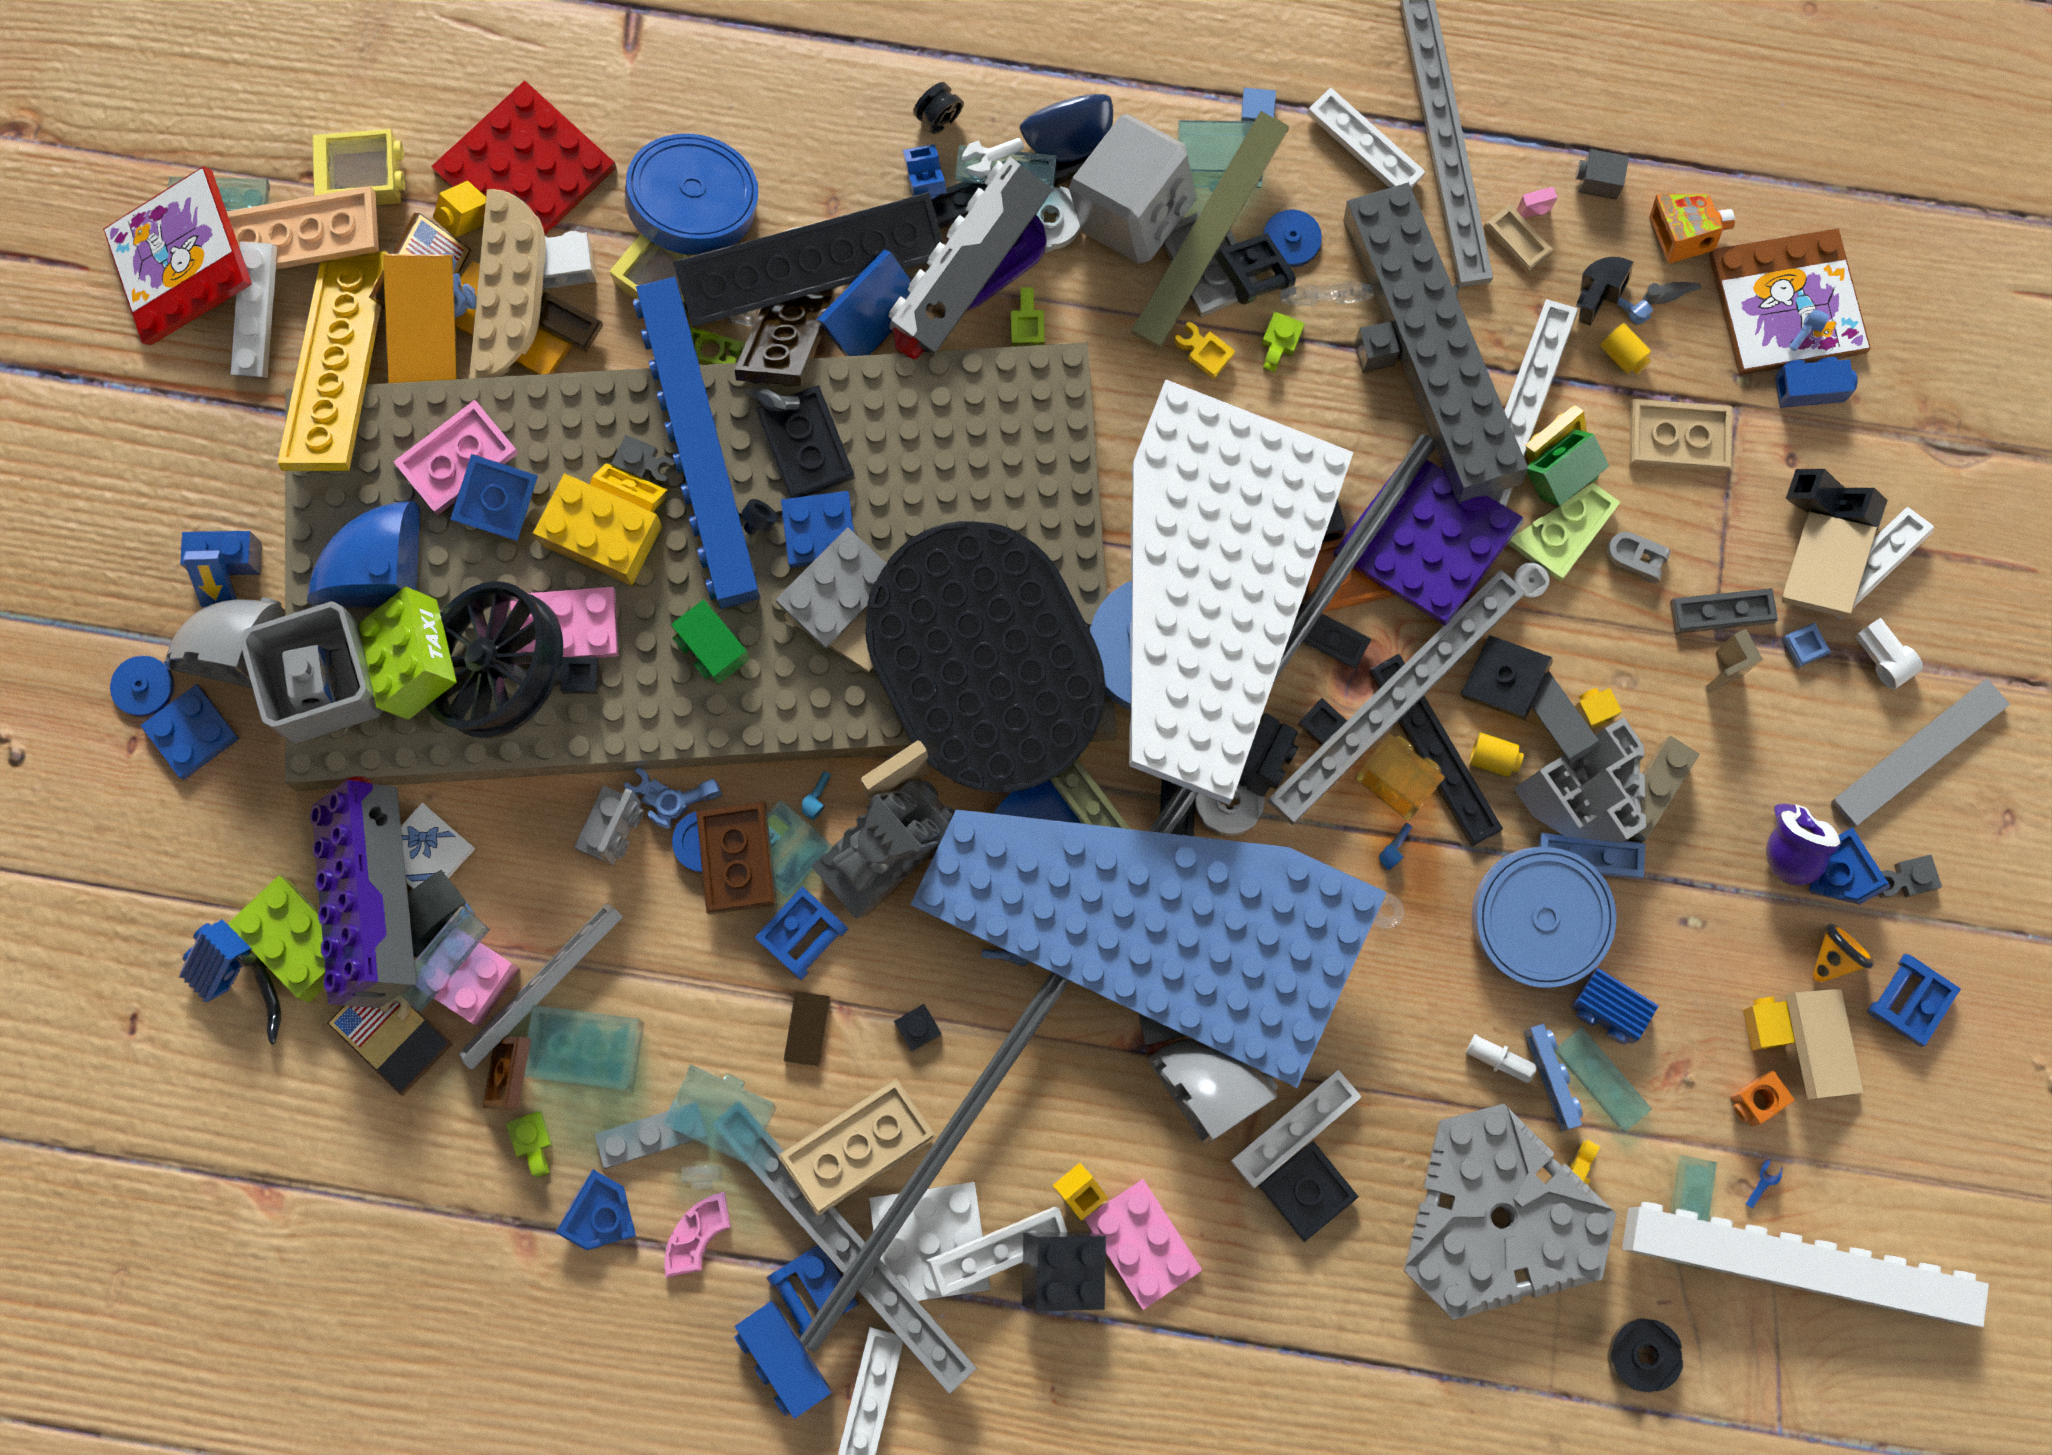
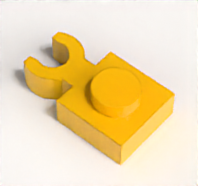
M1187 322L1185 330L1192 337L1190 339H1183L1177 334L1174 343L1180 349L1191 350L1192 352L1188 360L1212 379H1215L1235 356V350L1210 331L1203 338L1199 335L1198 327L1191 322Z
M1589 1140L1582 1142L1573 1163L1569 1166L1587 1185L1590 1183V1179L1586 1177L1590 1170L1589 1167L1600 1149V1146Z

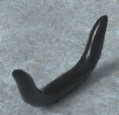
M253 953L239 955L237 957L238 962L244 967L249 966L255 975L266 1004L268 1040L274 1045L281 1023V1008L272 979L265 964L257 955Z

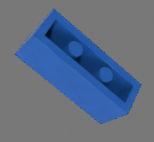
M770 1301L734 1326L738 1331V1334L734 1336L737 1344L745 1355L751 1352L758 1362L754 1369L766 1386L771 1383L778 1393L774 1397V1401L784 1416L791 1414L795 1419L833 1393L774 1301Z

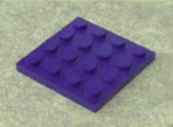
M1426 460L1352 569L1357 572L1360 571L1373 582L1446 626L1523 524V517L1487 495L1483 497L1477 496L1458 504L1445 470ZM1389 480L1334 550L1335 557L1339 555Z

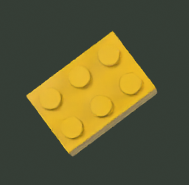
M564 473L533 534L541 546L632 586L662 528V524L657 514Z

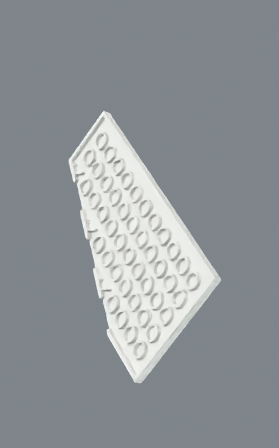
M1168 380L1164 382L1131 467L1132 620L1130 622L1131 723L1129 766L1230 805L1354 452Z

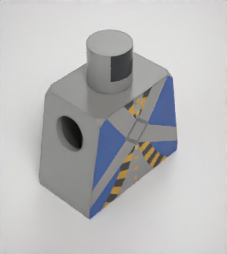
M313 645L282 653L288 697L299 714L338 701L332 656L329 650L319 645ZM310 698L319 699L318 701L313 703H310L309 701Z

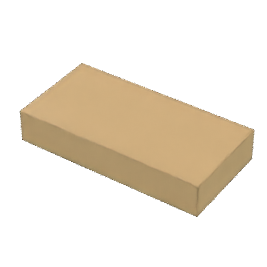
M1508 204L1484 225L1487 232L1527 274L1553 252V249L1511 204Z

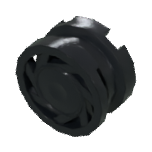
M939 82L929 88L919 98L913 109V115L919 121H924L926 129L932 132V134L943 131L944 127L942 125L947 122L952 124L964 106V101L958 95L952 94V89L945 82Z

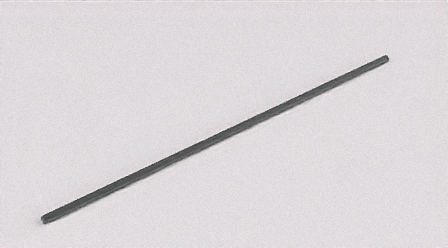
M1426 434L1420 435L1297 614L1274 682L1435 449L1436 441ZM1179 786L1149 831L1171 834L1198 793ZM1051 972L801 1336L799 1342L808 1350L815 1352L823 1343L1070 982L1069 980Z

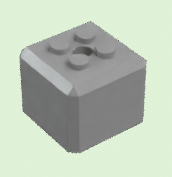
M1123 114L1117 119L1074 175L1069 187L1082 233L1138 264L1148 262L1153 258L1197 200L1185 144L1128 114Z
M333 601L246 628L239 639L262 722L293 744L377 718L383 711L376 708L359 623L343 606ZM319 645L331 652L338 701L299 714L288 697L282 653L288 650ZM310 698V699H309L310 703H313V702H316V701L319 700V699H317V698Z

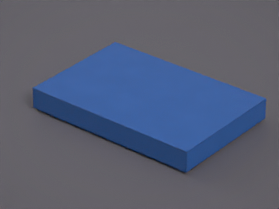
M884 249L817 320L845 357L870 355L892 332L889 328L892 320L888 317L889 312L900 296L905 300L908 298L911 292L907 289L911 280L892 253Z

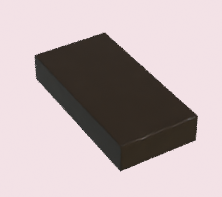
M544 292L541 298L538 328L587 353L603 327L602 321Z
M795 991L784 1062L819 1067L830 996Z

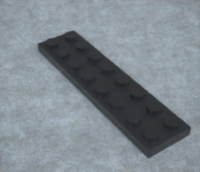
M929 192L681 259L674 261L673 264L691 325L695 327L850 284L884 249L892 253L902 269L927 263L933 250L939 242L943 244L931 197Z

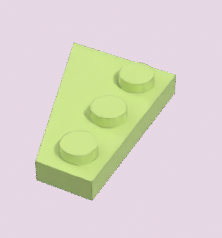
M1592 483L1544 517H1540L1521 532L1516 533L1508 542V545L1531 562L1541 565L1549 575L1561 582L1620 504V501L1595 483Z

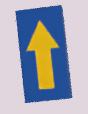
M220 550L185 552L183 560L201 607L237 599Z

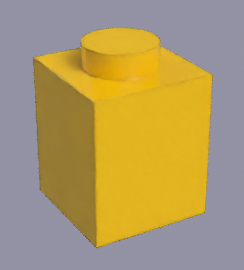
M469 181L461 183L439 193L433 218L455 238L484 225L486 196Z
M1774 996L1754 999V1006L1743 1009L1751 1051L1783 1047L1795 1043L1787 1001L1775 1002Z

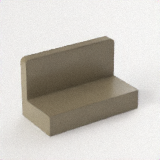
M1746 629L1734 634L1715 652L1725 670L1706 686L1707 690L1712 692L1744 676L1763 660Z

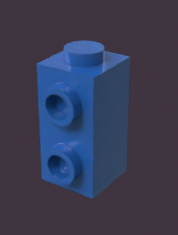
M1827 357L1813 363H1805L1804 360L1787 362L1775 376L1779 406L1784 408L1846 402L1855 392L1858 384L1857 374L1851 368L1850 359L1838 360L1837 357Z

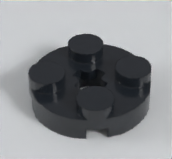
M1644 1318L1635 1319L1623 1324L1611 1339L1610 1348L1607 1353L1608 1361L1616 1377L1630 1389L1649 1393L1665 1390L1678 1379L1683 1369L1681 1341L1677 1334L1663 1322ZM1649 1346L1652 1347L1654 1351L1651 1356L1654 1362L1652 1364L1648 1362L1641 1364L1638 1360L1640 1357L1638 1353L1639 1348L1646 1349Z

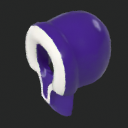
M1787 803L1775 805L1776 827L1769 836L1766 846L1767 863L1772 873L1779 880L1789 885L1802 886L1815 882L1826 871L1831 855L1839 849L1840 839L1838 834L1829 823L1817 821L1805 807ZM1801 827H1806L1807 829L1811 830L1813 833H1810V832L1804 830V829L1801 828Z

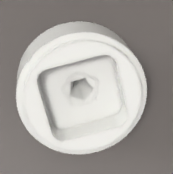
M1530 562L1521 565L1516 570L1514 582L1526 591L1524 596L1537 597L1547 590L1549 575L1541 565Z

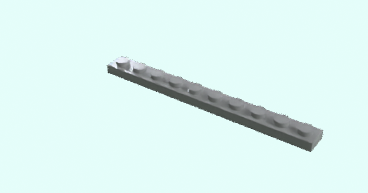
M1399 0L1458 286L1466 287L1491 283L1493 274L1435 0Z
M1500 570L1452 617L1446 626L1444 625L1268 799V803L1293 826L1525 595L1526 591Z
M738 1100L712 1125L845 1274L866 1242L834 1206L818 1217L815 1215L778 1160V1155L784 1152V1150L742 1102ZM879 1259L858 1291L946 1391L951 1394L977 1370V1367L883 1261Z

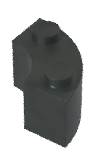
M442 870L427 878L408 893L414 957L420 959L431 949L430 946L440 932L444 929L452 928L463 918L462 915L466 901Z

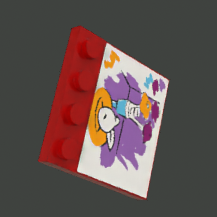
M202 166L103 228L143 344L150 346L252 285L213 171L205 166Z

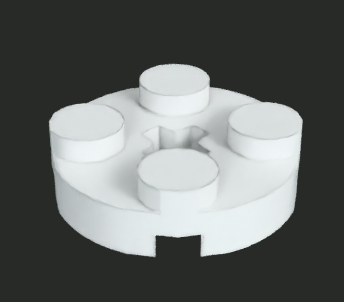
M1059 186V188L1051 187L1053 190L1036 214L1042 221L1046 232L1047 243L1045 252H1051L1054 249H1060L1069 245L1075 240L1081 230L1070 191L1062 186ZM1046 211L1050 214L1056 212L1058 214L1056 222H1044L1043 213Z
M1237 785L1233 798L1239 799V804L1234 805L1233 810H1228L1226 805L1221 804L1220 801L1200 793L1195 798V808L1206 829L1224 836H1236L1255 826L1263 812L1265 797H1260L1247 790L1246 786Z

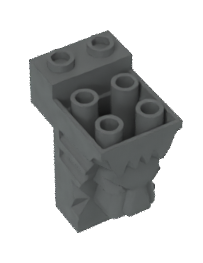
M921 779L909 780L900 790L875 794L867 806V814L856 819L857 826L847 829L844 837L811 866L855 918L868 915L925 860L933 858L955 811L940 802L937 798V790L928 781H922Z

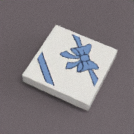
M423 803L401 825L406 882L412 888L417 887L439 870H442L449 878L475 850L471 844Z

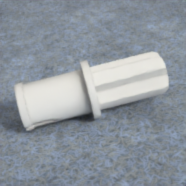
M1474 1034L1465 1054L1471 1055L1494 1067L1493 1071L1497 1072L1499 1069L1525 1083H1529L1532 1080L1537 1068L1534 1063L1508 1051V1046L1502 1048Z

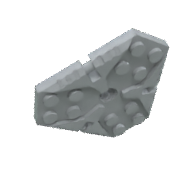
M1505 1104L1438 1121L1423 1184V1189L1427 1190L1425 1202H1420L1403 1272L1451 1320L1521 1302V1297L1532 1295V1298L1602 1280L1616 1213L1566 1164L1560 1165L1552 1157L1554 1152ZM1542 1167L1551 1175L1545 1183L1535 1175ZM1441 1194L1452 1197L1449 1209L1439 1207ZM1496 1208L1505 1210L1508 1215V1223L1504 1228L1496 1227L1491 1220V1214ZM1524 1268L1527 1280L1517 1283L1514 1271Z

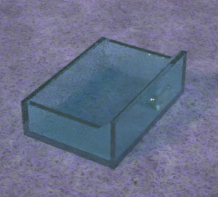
M1178 120L1177 140L1186 146L1194 187H1210V191H1214L1254 121ZM1263 174L1255 188H1261Z
M690 1064L687 1075L662 1124L668 1129L748 1166L777 1107L773 1102L743 1089L745 1082L726 1073L724 1079H721Z

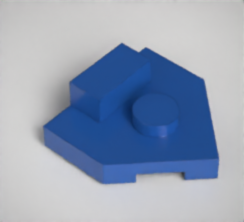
M1852 827L1838 835L1840 839L1839 849L1831 855L1827 869L1822 876L1815 882L1810 883L1809 892L1860 905L1891 887Z
M592 1169L566 1210L564 1218L555 1233L585 1250L636 1237L624 1186Z

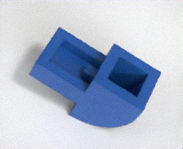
M935 144L903 150L912 197L929 192L931 199H934L939 194L947 193Z

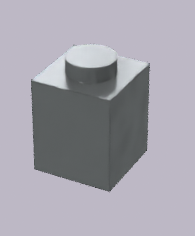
M1590 149L1586 159L1579 160L1575 179L1580 180L1578 192L1617 200L1624 187L1629 156Z
M1392 321L1359 328L1354 343L1362 373L1395 366L1400 349Z

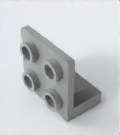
M603 785L574 848L614 866L617 858L621 860L629 845V840H626L631 828H636L639 825L644 813V809H641L642 802L636 794L627 788L622 794Z

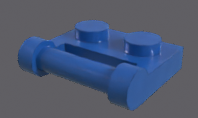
M802 886L755 936V939L797 978L802 980L808 974L806 970L838 935L842 937L848 930V927ZM821 919L825 921L829 926L797 960L793 959L789 955L791 951Z
M1903 954L1898 962L1899 969L1879 1000L1873 1002L1867 1012L1874 1019L1887 1024L1919 1047H1923L1931 1038L1961 988L1915 957ZM1915 974L1921 980L1897 1015L1890 1008L1911 975Z
M819 1245L811 1248L766 1277L771 1287L775 1286L800 1326L801 1329L798 1332L801 1336L812 1322V1318L789 1282L788 1277L794 1273L798 1274L819 1310L842 1278L834 1262ZM853 1297L842 1315L859 1305L855 1297Z

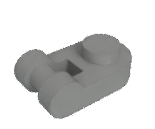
M1630 532L1618 533L1607 546V556L1614 565L1635 573L1651 583H1659L1663 573L1660 569L1662 564L1668 561L1671 553L1667 547ZM1642 553L1650 557L1649 563L1640 560Z

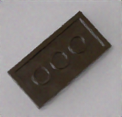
M807 295L761 308L734 369L736 381L802 386L824 332V328L817 319L833 303L832 296Z

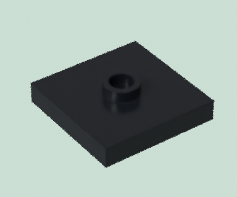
M1489 635L1461 692L1462 698L1525 721L1549 672L1553 659L1545 654Z
M1314 1141L1309 1143L1258 1186L1303 1243L1359 1198Z

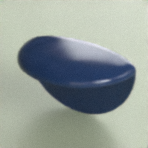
M1088 94L1065 99L1034 112L1021 122L1019 129L1028 146L1043 158L1056 162L1077 161L1091 155L1111 129L1114 115L1112 99L1105 94Z

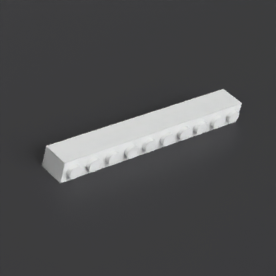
M1641 1202V1207L1628 1208L1622 1251L1959 1325L1984 1327L1989 1284L1975 1281L1976 1274L1953 1270V1276L1941 1273L1940 1266L1927 1263H1919L1918 1268L1906 1266L1907 1259L1884 1255V1260L1871 1258L1872 1251L1850 1247L1849 1253L1838 1251L1837 1244L1828 1241L1815 1240L1814 1245L1802 1243L1803 1236L1780 1232V1238L1767 1235L1768 1229L1760 1226L1746 1225L1745 1230L1733 1228V1221L1717 1217H1711L1710 1222L1697 1220L1698 1213L1676 1209V1214L1674 1215L1663 1212V1205L1650 1202Z

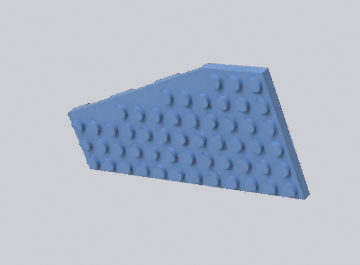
M956 810L910 905L1298 1088L1387 892L1290 847Z

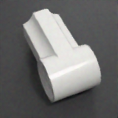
M1881 618L1855 635V638L1876 663V673L1888 688L1892 690L1897 689L1923 670V663L1918 654L1910 647L1902 646Z

